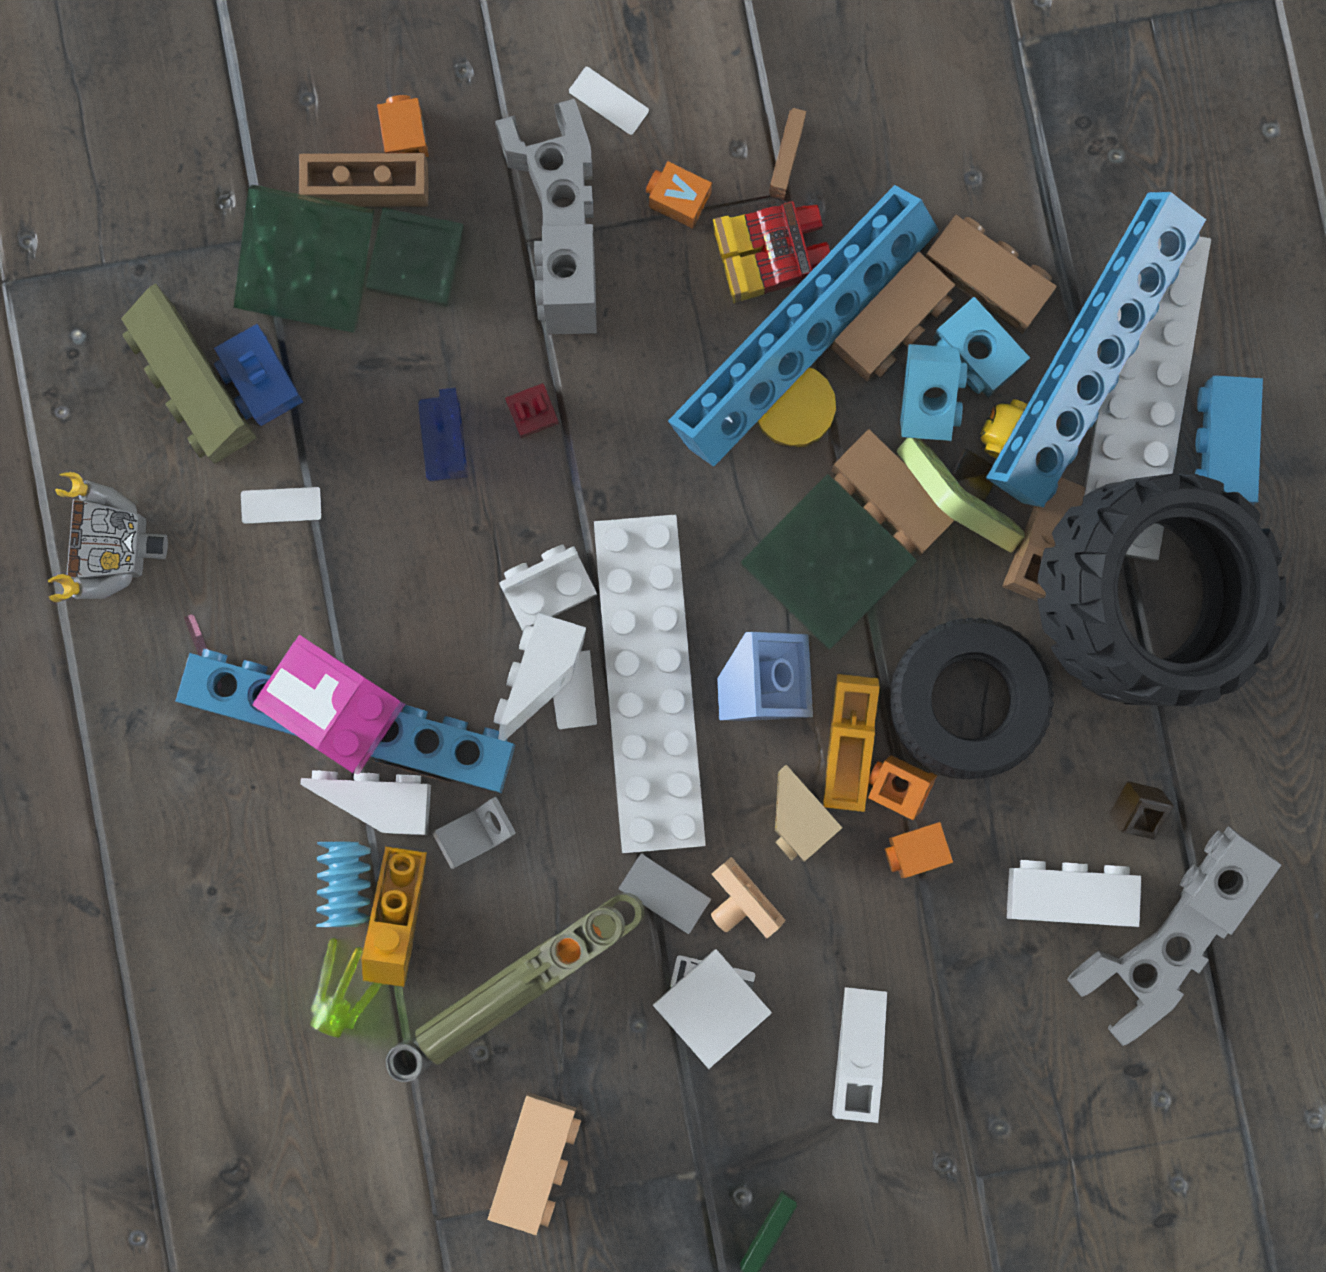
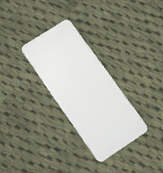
M589 67L583 69L569 89L570 94L630 135L635 132L649 112L646 106Z
M320 488L242 491V522L246 524L321 519Z

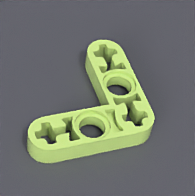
M907 438L897 449L898 455L933 501L949 517L1009 552H1013L1025 538L1024 531L1008 516L966 492L926 443L919 438Z

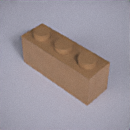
M424 153L299 154V196L305 207H427L428 163Z
M955 215L928 251L926 258L955 284V287L969 297H975L982 306L1023 334L1057 287L1051 282V275L1037 265L1029 267L1017 258L1019 256L1018 252L1003 241L995 243L984 235L985 229L975 220L969 217H965L963 220Z
M918 251L834 340L831 349L867 382L875 373L882 378L897 361L893 354L903 344L906 347H909V344H914L925 332L921 325L931 314L936 319L939 318L954 300L949 295L955 284Z
M870 429L833 465L831 471L836 475L833 478L835 484L848 496L855 493L866 504L863 507L865 513L878 525L885 522L896 533L893 536L895 542L908 554L915 551L921 556L955 521L938 507L907 465Z

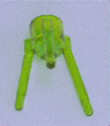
M331 938L325 954L316 998L310 1008V1011L314 1012L310 1025L327 1035L340 1038L345 1028L353 1029L358 1016L383 984L375 982L371 984L350 1012L348 1011L351 1004L343 1000V997L363 952L361 947H356L335 994H328L326 997L337 946V940Z

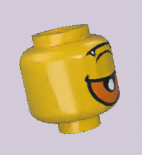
M1012 399L1010 405L1001 403L993 406L980 433L981 441L986 445L984 451L996 459L998 458L1027 407V403Z

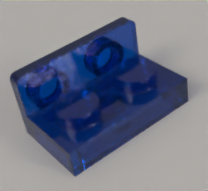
M456 387L439 389L440 397L421 399L418 402L426 478L430 482L468 478L460 397Z

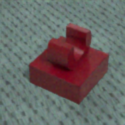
M543 383L505 398L520 438L559 424Z

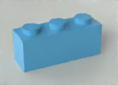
M1212 376L1205 382L1204 387H1200L1198 391L1197 409L1198 412H1203V428H1198L1195 447L1197 453H1202L1201 469H1196L1195 474L1224 483L1225 492H1239L1254 505L1258 503L1263 378Z

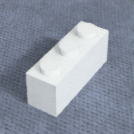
M1020 860V868H1009L1007 919L1139 927L1141 876L1130 875V867L1104 865V873H1088V864L1062 863V871L1046 870V862Z

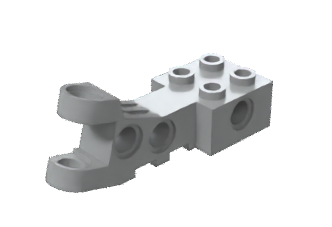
M573 98L554 104L557 122L562 135L558 138L526 147L525 142H521L515 115L495 121L508 168L529 172L542 205V241H534L535 266L537 267L535 299L538 321L546 320L547 335L597 333L593 225L585 224V218H594L592 186H585L584 180L593 179L591 145L577 103ZM554 161L561 164L560 168L552 171L543 168L548 162ZM561 198H569L574 201L570 206L564 208L554 204Z
M1229 826L1224 833L1218 830L1208 841L1204 849L1208 855L1199 868L1192 865L1180 882V886L1184 888L1180 893L1181 899L1157 932L1120 958L1098 950L1076 968L1067 979L1078 994L1083 997L1094 991L1117 972L1139 998L1136 1001L1138 1006L1119 1020L1115 1026L1112 1027L1110 1024L1108 1030L1122 1046L1131 1043L1175 1008L1184 995L1179 991V986L1191 969L1200 973L1209 959L1204 956V951L1216 934L1223 939L1228 933L1230 935L1233 934L1281 867V864L1271 855ZM1234 870L1232 881L1225 885H1218V878L1224 871ZM1176 936L1186 938L1188 947L1182 955L1171 956L1166 953V945L1171 938ZM1142 963H1148L1155 967L1153 978L1144 983L1135 981L1132 975L1134 969Z

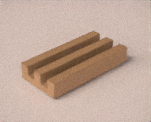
M792 108L789 111L770 183V197L782 200L785 198L805 122L806 111Z

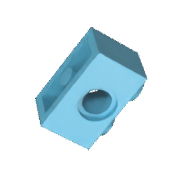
M975 297L940 326L933 337L937 341L935 346L959 348L961 363H967V385L977 394L983 392L988 398L1022 369L1030 359L1025 351ZM975 341L983 343L988 349V357L985 359L972 357L968 351V344Z
M909 344L900 417L902 437L952 441L953 426L960 427L962 421L963 403L956 401L958 388H965L967 381V363H961L959 348ZM933 387L941 388L945 391L938 398H929L924 395L928 389Z

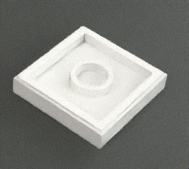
M717 949L713 950L653 1004L708 1069L772 1013Z

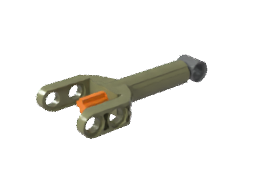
M621 893L614 896L555 937H550L427 1021L416 1029V1037L402 1041L388 1052L386 1069L389 1075L399 1082L415 1080L426 1072L432 1062L440 1065L575 973L576 969L615 944L642 922L644 917L642 901L630 893ZM626 901L634 907L635 918L632 923L625 924L622 914L614 908L617 902ZM403 1050H408L416 1056V1069L408 1068L403 1063Z

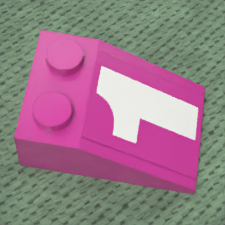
M301 635L292 644L252 704L315 749L359 775L405 706L404 703Z

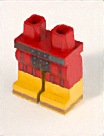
M791 201L781 206L769 207L749 214L731 218L728 215L713 219V229L722 263H724V270L733 304L801 283L830 253L827 242L806 247L803 234L823 228L818 205L795 208L794 201Z

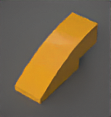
M837 674L823 806L825 808L865 812L880 688L878 678Z

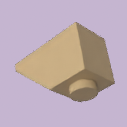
M785 765L778 771L775 831L780 838L775 843L791 861L798 856L802 862H805L840 831L842 827L792 770Z

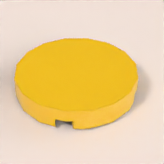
M809 367L757 423L762 433L774 443L790 447L808 446L820 440L831 427L836 412L835 393L828 379L816 369Z

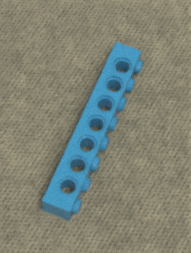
M894 185L668 420L689 450L714 467L916 253L920 252L939 232L921 199Z
M1147 193L986 479L1023 504L1044 507L1046 502L1055 495L1059 479L1066 467L1076 458L1081 440L1087 430L1096 422L1099 415L1098 410L1107 394L1116 387L1119 373L1125 362L1137 350L1142 332L1148 322L1156 316L1159 310V302L1167 288L1177 279L1179 267L1186 254L1198 242L1199 231L1206 219L1173 193ZM1159 238L1161 239V248H1160V250H1159V247H1158ZM1139 274H1141V283H1140V286H1139V284H1138V276H1139ZM1119 309L1121 310V319H1120V321H1118V311H1119ZM1099 344H1100V345H1101V354H1100V356H1099V358H1098L1097 349H1098V346H1099ZM1080 380V381H1081V389H1080V392L1077 393V384H1078V381ZM1060 415L1061 424L1059 429L1057 430L1056 422ZM1040 451L1041 458H1040V462H1039V464H1038V466H1037V465H1036V456H1037L1038 452Z
M203 649L201 656L189 653L176 702L295 735L252 705L260 690L271 677V675L266 674L267 666L243 660L242 667L226 663L228 655L208 649ZM233 675L237 680V689L231 696L222 697L218 692V683L222 677ZM405 705L402 712L395 719L399 727L397 737L391 742L381 741L371 755L373 758L502 793L516 745L507 742V739L505 741L499 740L498 730L484 727L483 734L467 731L468 722L444 716L442 723L426 719L428 711ZM425 731H435L439 737L438 748L429 754L422 753L417 746L418 737ZM465 742L476 743L480 750L478 760L471 765L461 764L457 757L459 747Z

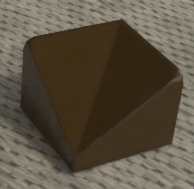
M964 449L951 474L966 492L985 502L993 485L986 477L993 465L975 453Z
M1127 781L1110 811V818L1122 833L1155 840L1174 805L1161 789Z

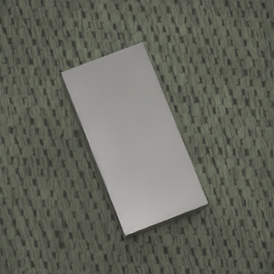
M640 854L618 888L624 893L637 896L644 906L687 934L691 932L711 901V898L643 854Z

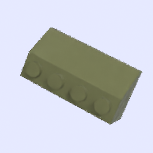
M156 283L150 286L121 318L128 329L122 335L135 355L141 351L150 364L144 370L156 389L164 386L171 397V400L165 404L178 424L184 420L186 421L193 433L187 439L199 458L207 455L216 464L257 437L171 300Z

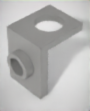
M494 797L476 810L435 830L432 834L450 868L454 869L498 846L515 835L516 832L497 797ZM490 812L497 817L501 831L494 826Z

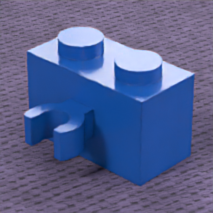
M258 324L214 348L220 358L214 365L226 385L233 381L240 395L235 397L234 400L246 420L253 417L262 426L303 403L302 398Z

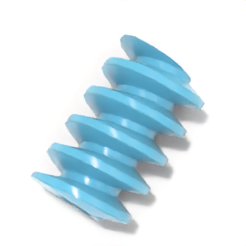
M317 842L319 846L329 849L328 853L317 857L319 863L329 866L328 870L317 873L319 880L329 883L328 887L317 890V896L329 900V903L317 907V913L328 916L329 920L317 924L316 927H358V925L369 922L370 916L359 912L358 908L369 905L370 899L359 895L358 891L371 886V882L359 878V874L371 870V865L359 861V857L371 853V848L361 845L359 842Z

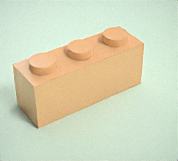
M528 1092L487 1220L533 1235H537L540 1225L549 1226L556 1202L548 1200L553 1184L559 1186L562 1184L568 1161L561 1159L565 1143L574 1145L581 1120L573 1118L576 1107Z

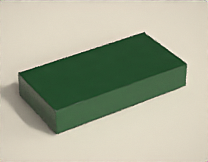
M783 1190L781 1191L740 1263V1268L743 1272H760L798 1206L795 1197Z

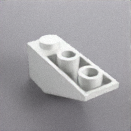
M538 613L533 627L525 626L519 649L525 651L521 663L513 662L506 686L512 687L509 699H500L494 717V723L500 724L499 740L505 741L571 681L584 643L586 627Z
M312 771V779L301 778L300 785L382 833L428 835L431 785L421 784V776L396 775V782H379V774L359 773V775L354 774L353 781L337 780L338 772Z
M845 987L832 1115L836 1119L878 1123L886 1023L887 992Z

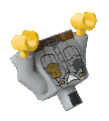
M75 472L59 474L62 477L70 478L73 487L70 492L55 489L57 495L60 497H76L79 495L81 500L73 499L67 575L60 574L48 580L49 583H61L64 593L63 595L54 594L49 596L51 601L61 602L71 596L75 599H105L129 586L133 577H140L142 575L144 558H166L168 549L167 535L146 533V518L137 514L136 505L114 488L88 480L83 482L81 476Z

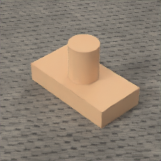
M732 857L712 873L714 878L731 896L711 913L715 923L724 932L730 931L748 916L766 938H769L786 921Z

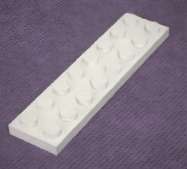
M1199 236L1196 245L1186 254L1179 267L1177 279L1167 288L1159 302V310L1156 316L1148 322L1142 332L1137 350L1125 362L1119 373L1116 387L1107 394L1098 410L1099 415L1094 425L1084 485L1086 487L1085 495L1109 483L1173 473L1211 238ZM1159 238V242H1158L1159 250H1160V248H1161V239H1160V238ZM1139 274L1138 276L1139 286L1141 283V274ZM1120 309L1118 311V321L1121 319ZM1154 523L1144 530L1129 547L1125 557L1153 562L1158 561L1164 527Z
M676 514L594 521L622 853L706 846Z

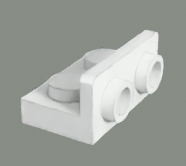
M559 545L541 555L544 561L530 568L527 563H522L504 573L506 579L499 582L522 631H524L526 625L534 626L538 613L554 617L597 596L574 546L566 550L564 545Z

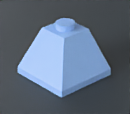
M745 633L717 678L719 719L752 721L813 717L809 634Z

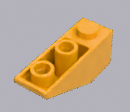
M385 846L361 958L363 981L405 987L423 883L426 852Z

